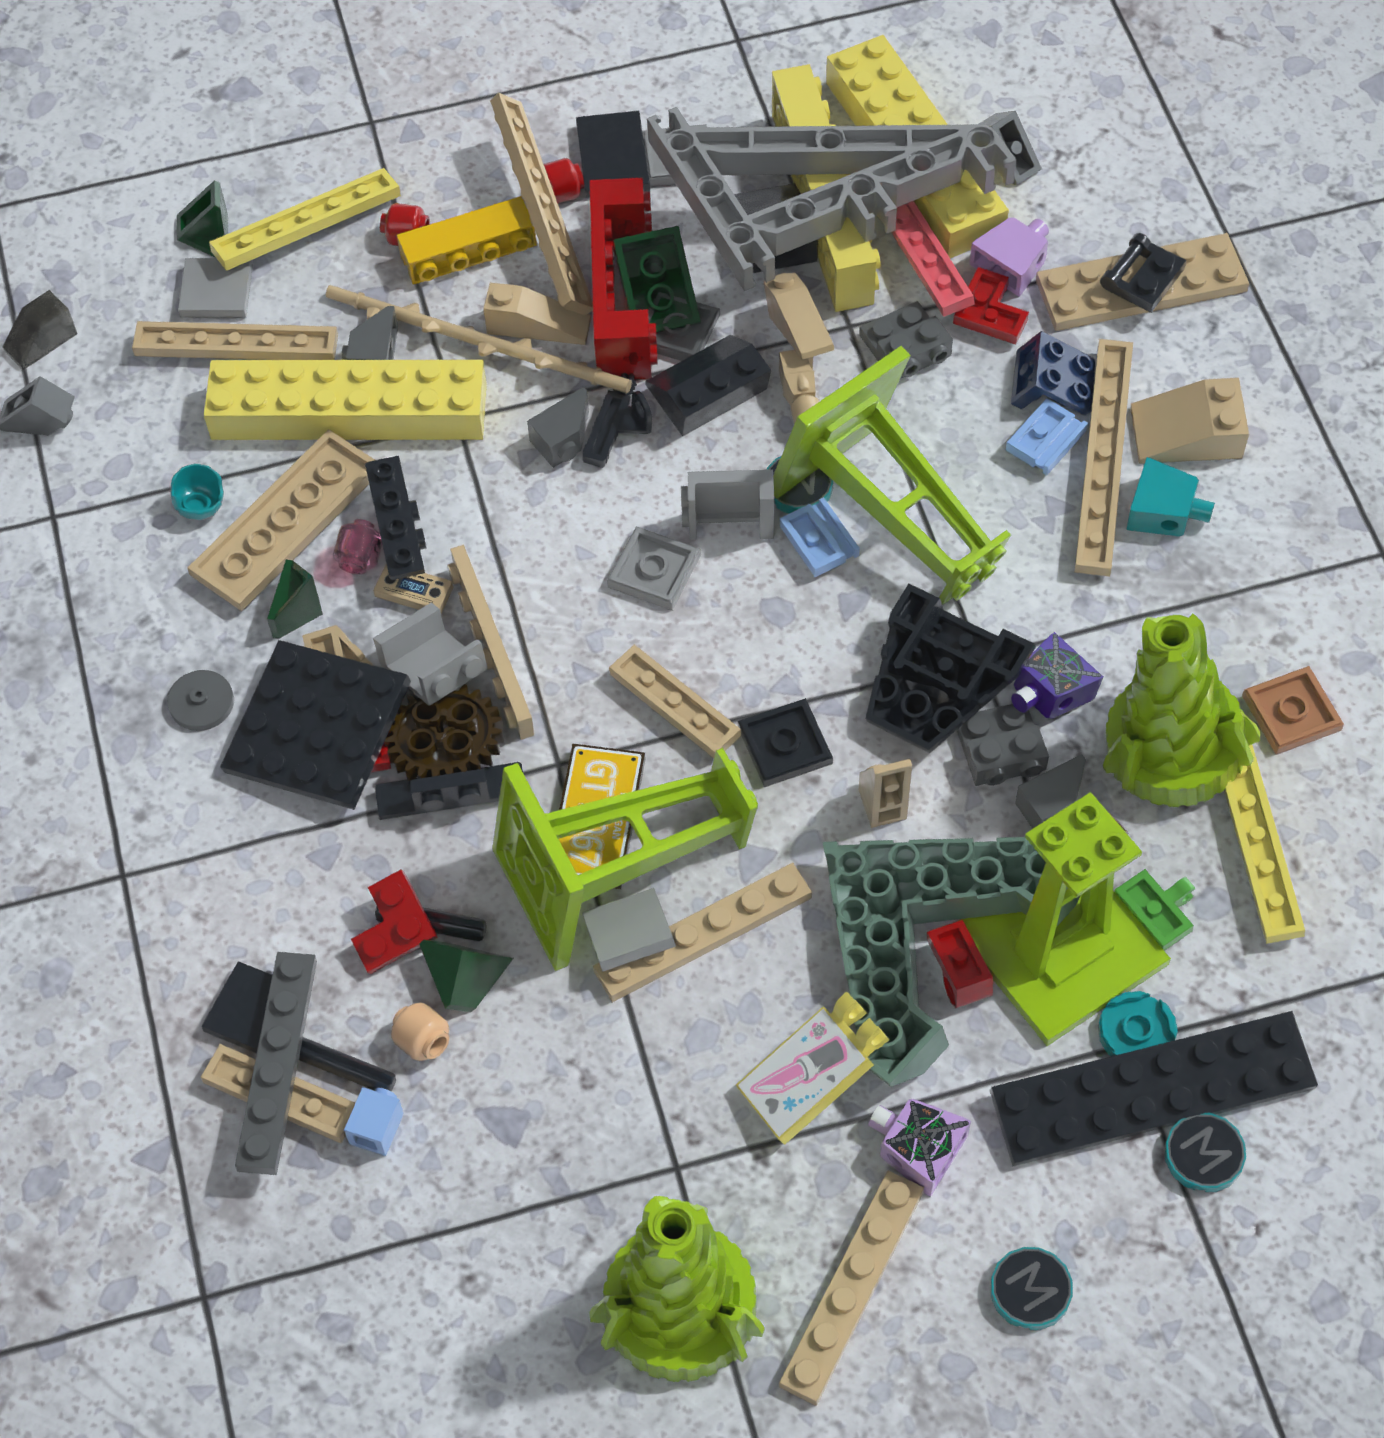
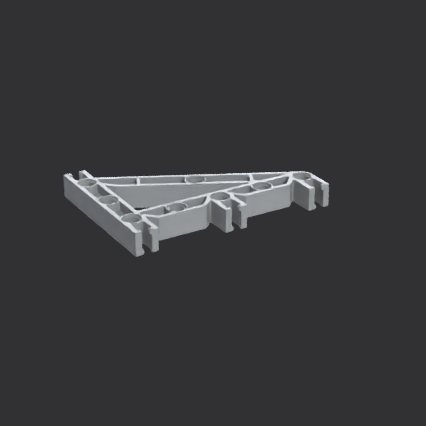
M674 107L668 110L669 128L666 129L667 133H665L658 125L661 122L658 115L647 118L649 143L744 291L756 286V282L753 279L752 263H756L764 273L766 283L774 280V256L840 231L846 217L851 220L864 241L868 242L877 237L874 215H877L882 221L886 233L895 231L897 207L959 183L964 170L970 173L984 194L996 188L994 183L995 169L1003 177L1005 186L1013 183L1015 176V157L992 127L981 124L691 128L679 109ZM850 174L750 215L746 214L722 175Z

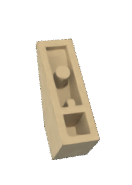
M795 272L781 273L776 275L774 280L767 283L764 281L769 318L801 359L804 360L833 351L834 344L806 285Z
M490 282L483 308L487 334L586 345L591 314L585 316L571 310H566L562 308L559 301L524 286Z
M910 759L886 765H874L860 772L859 793L871 828L907 819L912 773Z

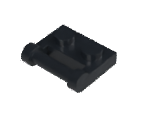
M1136 233L1129 241V248L1119 261L1100 278V284L1105 290L1152 313L1184 271L1187 260L1151 243L1146 235ZM1139 255L1147 259L1129 283L1122 280V277Z

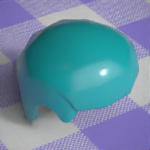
M194 463L181 467L171 480L170 495L175 510L187 519L203 520L214 516L222 506L224 497L220 474L207 465Z

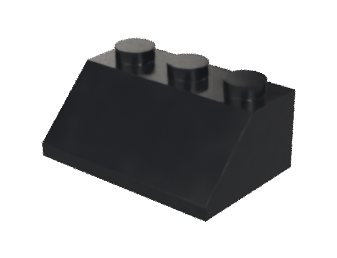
M728 335L646 380L645 385L683 437L767 390L771 369L752 343L733 335Z

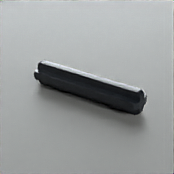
M376 906V920L378 922H383L384 919L378 907ZM423 907L435 933L474 941H482L484 939L487 928L484 919Z
M305 1037L302 1039L299 1055L300 1061L374 1091L375 1088L393 1090L396 1083L394 1073Z

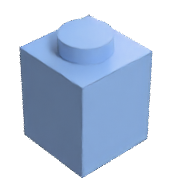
M362 1087L344 1129L350 1145L384 1156L387 1155L404 1114L400 1100L393 1092L383 1088H375V1091Z

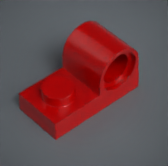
M963 920L927 931V942L942 969L944 987L949 1001L955 1009L993 996V976Z

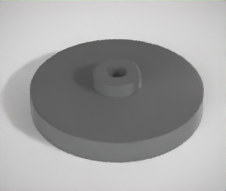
M197 670L183 675L172 685L168 693L167 704L170 714L177 724L189 730L203 731L218 726L229 716L234 705V695L229 682L222 675L214 671Z

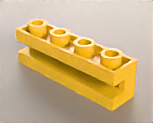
M522 196L397 235L400 256L404 266L407 265L408 274L413 285L537 246L535 228L530 221V214Z

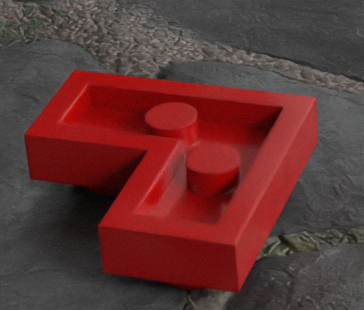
M978 267L968 286L974 295V305L955 312L953 324L1016 345L1028 321L1029 312L1001 303L1009 285L1008 276Z
M402 869L368 887L384 921L351 938V941L367 973L372 974L420 948L419 943L424 939L433 941L438 938Z

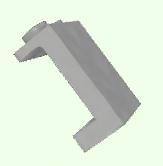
M773 470L687 472L688 486H681L682 527H689L690 540L697 539L696 525L698 523L759 522L760 539H774Z

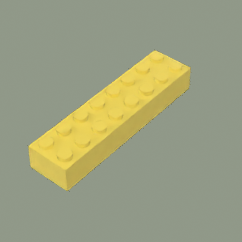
M884 35L827 56L826 84L855 126L948 125ZM964 170L959 183L914 200L949 258L970 251L972 242L1008 219L1009 209L996 191L993 190L984 194L967 170Z
M810 64L772 71V118L775 127L836 126L829 123V105L827 100L822 101L821 81L819 76L814 77ZM850 174L791 175L800 193L803 194ZM846 217L840 231L818 239V260L835 312L874 305L875 290H879V279L876 269L881 267L879 252L877 248L872 249L870 244L872 240L864 241L848 217Z
M211 360L204 419L211 440H318L328 429L344 440H483L487 390L483 360Z

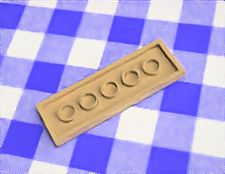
M1228 233L1161 246V248L1187 260L1184 271L1153 311L1248 291L1249 281ZM1123 254L1038 271L1036 273V283L1055 331L1148 312L1105 290L1100 284V278L1107 270H1111ZM1139 255L1122 277V280L1129 283L1147 259Z
M328 429L187 567L190 576L240 611H243L282 572L285 560H294L369 485L365 463L375 459Z

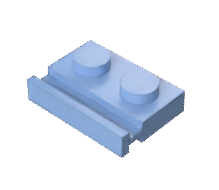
M1046 398L1007 441L1006 451L1033 468L1035 466L1043 470V474L1047 476L1087 431L1088 422H1080L1075 419L1073 413Z
M824 497L819 499V503L811 506V504H808L780 518V528L814 577L846 563V559L852 556L854 558L859 556V546Z

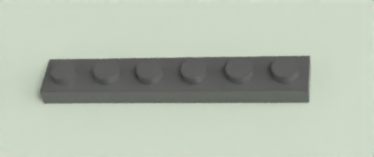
M277 952L235 1162L237 1172L277 1175L317 965L316 956L313 954Z

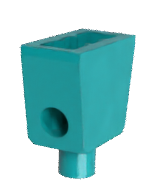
M1146 457L1131 505L1126 530L1180 537L1185 533L1189 518L1210 523L1215 503L1195 498L1199 479L1196 476Z

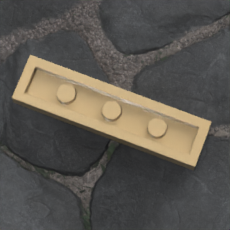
M635 644L609 667L612 677L711 757H715L716 750L723 748L726 751L741 737V729Z
M220 1044L204 1070L201 1079L204 1084L247 1102L256 1059ZM295 1077L287 1120L338 1143H342L346 1136L344 1129L355 1102Z

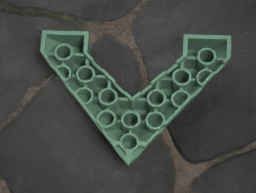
M1025 837L997 838L996 841L974 842L973 838L918 839L894 843L893 840L860 841V844L838 845L837 841L823 842L849 993L867 1012L860 1020L854 1023L857 1033L859 1027L870 1018L890 1039L868 1056L874 1064L869 1070L890 1087L924 1074L949 1046L943 1026L919 1009L914 924L1022 912L1027 915L1046 862ZM1080 896L1061 907L1057 926L1077 905Z

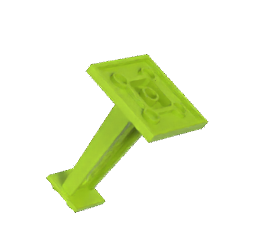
M900 346L797 417L773 475L774 496L778 499L820 468L946 583L939 596L942 605H944L952 598L958 601L972 588L970 584L977 579L983 582L995 572L997 567L994 564L1006 554L1007 550L1004 547L1011 534L1006 530L991 541L886 409L911 356ZM873 433L912 479L916 489L899 501H891L842 453ZM922 499L929 500L966 543L970 553L960 560L951 559L907 517L905 511Z
M723 748L716 750L711 772L546 814L519 764L516 763L503 768L492 850L554 970L557 971L569 966L581 903L731 834L739 849L745 848L750 831L752 830L758 803L754 793L750 789L747 790L742 782L738 765L734 760L728 758ZM703 796L710 797L719 813L718 816L661 840L655 839L642 818V815ZM622 820L628 821L632 825L642 844V848L577 875L559 841V838Z
M1091 792L1025 834V838L1046 862L1027 915L1022 912L960 919L964 921L993 976V981L1046 1046H1049L1104 1009L1114 997L1131 991L1167 967L1171 960L1168 954L1113 891L1114 873L1140 857L1142 850ZM1080 896L1077 905L1057 926L1061 907Z

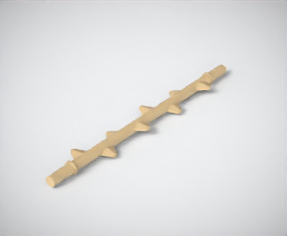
M329 285L326 290L327 298L354 306L357 310H367V319L387 306H394L397 320L420 327L424 333L436 332L477 345L479 355L482 357L499 352L533 363L537 369L549 368L590 381L595 386L599 384L624 393H628L631 388V380L604 372L598 367L596 369L588 367L586 362L575 363L534 350L529 338L512 343L474 331L472 326L462 327L421 314L418 303L399 307L367 297L362 292L355 293L333 285Z

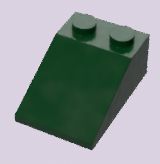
M679 225L613 240L614 255L628 310L649 309V307L655 312L649 323H656V333L665 331L664 326L673 330L686 327V324H690V326L701 324ZM658 292L670 295L671 299L661 297L658 306L652 303ZM674 296L686 299L687 304L674 301ZM672 313H682L688 317L683 319L682 317L674 316L667 323H663L666 316Z

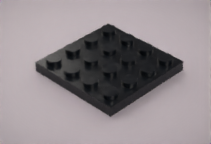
M278 640L220 768L224 773L355 810L411 683V679L407 674Z

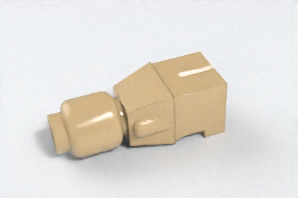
M795 350L779 352V376L783 396L791 406V413L795 424L800 414L817 404L820 400L815 397L813 357L802 360Z

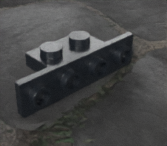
M399 455L366 462L365 467L389 578L395 580L424 574L425 569L420 550L427 549L423 529H415L414 521L420 520L416 500L409 501Z
M514 762L482 767L472 771L421 779L415 778L410 781L406 779L377 784L375 792L379 820L498 802L503 768L518 763L523 772L522 764Z

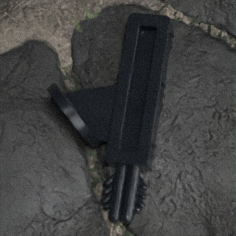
M622 373L619 376L632 381L628 393L613 389V391L608 390L587 444H585L582 460L584 463L600 468L605 467L618 433H651V410L644 395L640 391H633L635 386H637L633 374ZM632 394V403L631 406H629L631 396L628 395Z

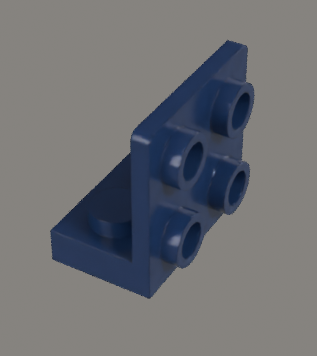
M1040 331L1016 351L1011 405L1022 410L1034 400H1038L1043 394L1083 415H1087L1091 412L1095 359Z

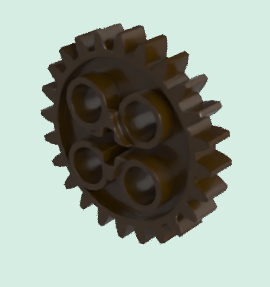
M464 684L459 691H452L430 706L420 698L416 699L411 695H407L408 705H400L397 712L398 715H396L384 742L385 746L388 747L387 753L390 763H395L397 773L405 772L407 780L410 781L417 776L421 779L481 769V764L492 766L491 755H500L499 744L504 743L502 733L504 727L498 707L492 706L491 698L488 696L482 699L479 689L469 694L468 687Z

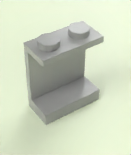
M432 602L373 638L380 665L386 669L407 674L411 679L408 689L429 706L488 669L482 643L477 639L464 646L446 632L440 609Z

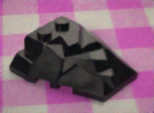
M908 583L890 612L888 620L890 628L886 644L882 646L880 654L882 662L879 674L874 679L865 719L868 723L931 753L1018 678L1036 648L1035 643L1005 629H1002L999 636L943 610L939 597Z

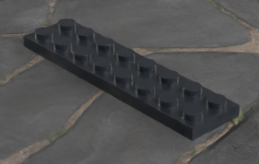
M1293 1011L996 1085L991 1087L989 1091L1012 1166H1017L1173 1126L1179 1120L1204 1113L1216 1115L1313 1090L1318 1086Z

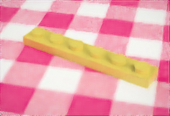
M384 168L212 240L209 242L211 252L226 271L395 199L401 196L400 187Z
M1249 745L1254 757L1250 766H1243L1241 774L1237 773L1235 780L1228 782L1224 792L1266 944L1305 937V927L1253 745Z

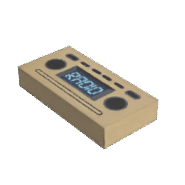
M386 564L373 591L374 596L418 610L432 602L440 609L442 614L454 587L453 581L427 573L391 580Z

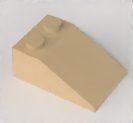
M1239 378L1204 379L1131 403L1130 409L1139 464L1145 463L1146 457L1163 463L1242 459L1244 456L1249 430Z

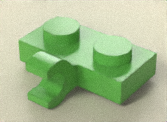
M1144 869L1115 889L1116 895L1164 951L1193 932L1194 925L1179 909L1180 906H1183L1193 898L1191 892L1195 890V887L1187 877H1183L1164 891L1148 871Z

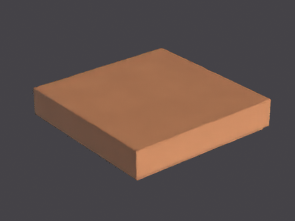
M1310 666L1244 689L1242 694L1243 699L1276 755L1342 731L1344 726L1343 721Z

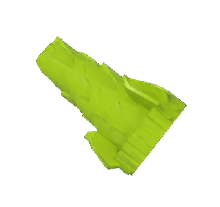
M1193 613L1189 618L1183 615H1169L1157 618L1147 617L1142 626V650L1139 649L1136 653V668L1132 682L1125 687L1123 693L1118 694L1114 700L1113 707L1110 708L1108 713V722L1106 723L1107 755L1103 762V769L1106 773H1114V778L1122 783L1124 790L1129 791L1132 795L1142 800H1149L1152 804H1164L1169 807L1197 805L1198 802H1206L1212 799L1215 794L1223 792L1230 780L1233 782L1237 777V773L1241 774L1243 766H1250L1254 757L1249 745L1260 742V731L1257 725L1240 709V703L1237 698L1231 695L1230 690L1222 683V680L1219 681L1216 664L1213 659H1209L1207 654L1206 632L1202 621Z
M654 1196L646 1204L643 1210L642 1222L636 1228V1235L627 1241L625 1247L620 1248L615 1255V1261L608 1268L606 1273L607 1281L603 1287L604 1298L591 1308L589 1316L590 1322L603 1323L605 1327V1332L600 1342L605 1351L614 1347L615 1351H619L625 1359H629L632 1362V1366L639 1371L647 1372L651 1377L657 1379L665 1378L671 1382H679L680 1380L690 1382L699 1380L703 1376L709 1377L717 1373L718 1369L727 1367L737 1359L740 1362L746 1360L748 1355L744 1345L747 1341L750 1342L753 1336L763 1337L765 1327L756 1318L755 1279L751 1275V1266L748 1260L741 1254V1249L735 1243H731L726 1235L720 1231H714L709 1221L708 1209L698 1204L693 1205L690 1202L678 1199H669L664 1196Z

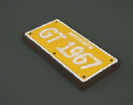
M572 744L559 810L640 790L646 760L645 752ZM622 820L559 838V841L577 875L627 855L633 827L628 821ZM620 885V886H618V887H615V888H613V889H620V890H621L622 885Z

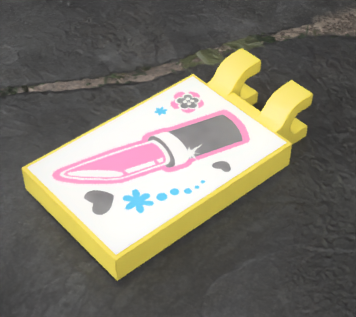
M847 991L836 1001L832 1013L823 1006L736 1084L740 1092L784 1145L873 1067L874 1064L868 1056L890 1040L870 1018L859 1027L856 1034L851 1030L849 1026L860 1020L867 1012Z

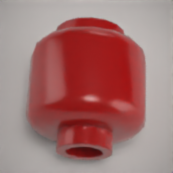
M568 158L544 163L557 204L577 199L580 195V189L584 188V179L578 163L573 164Z
M394 203L390 206L387 213H382L380 218V232L385 233L387 242L392 246H398V234L430 225L429 216L425 215L424 210L416 205Z

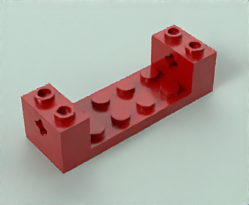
M643 178L590 180L593 323L596 368H601L602 371L616 376L627 373L628 375L633 374L634 379L652 378L651 365H658L656 323H649L648 309L615 311V293H608L614 292L615 286L614 266H608L613 265L614 260L613 240L652 231L651 213H645L646 211H651L650 191H644Z

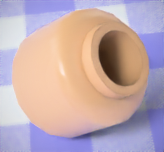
M422 1002L401 1008L395 1014L391 1038L394 1044L411 1058L417 1061L431 1060L440 1056L447 1048L450 1038L449 1025L446 1019L429 1005Z

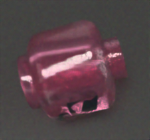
M356 519L354 523L344 524L339 529L333 549V556L342 570L352 574H365L366 571L375 568L382 549L380 533L374 529L375 526L371 522Z

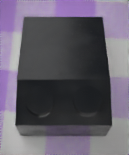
M793 183L734 195L746 214L750 215L798 196L801 193L796 184ZM818 239L774 256L775 269L817 262ZM752 263L753 273L762 272L756 263Z

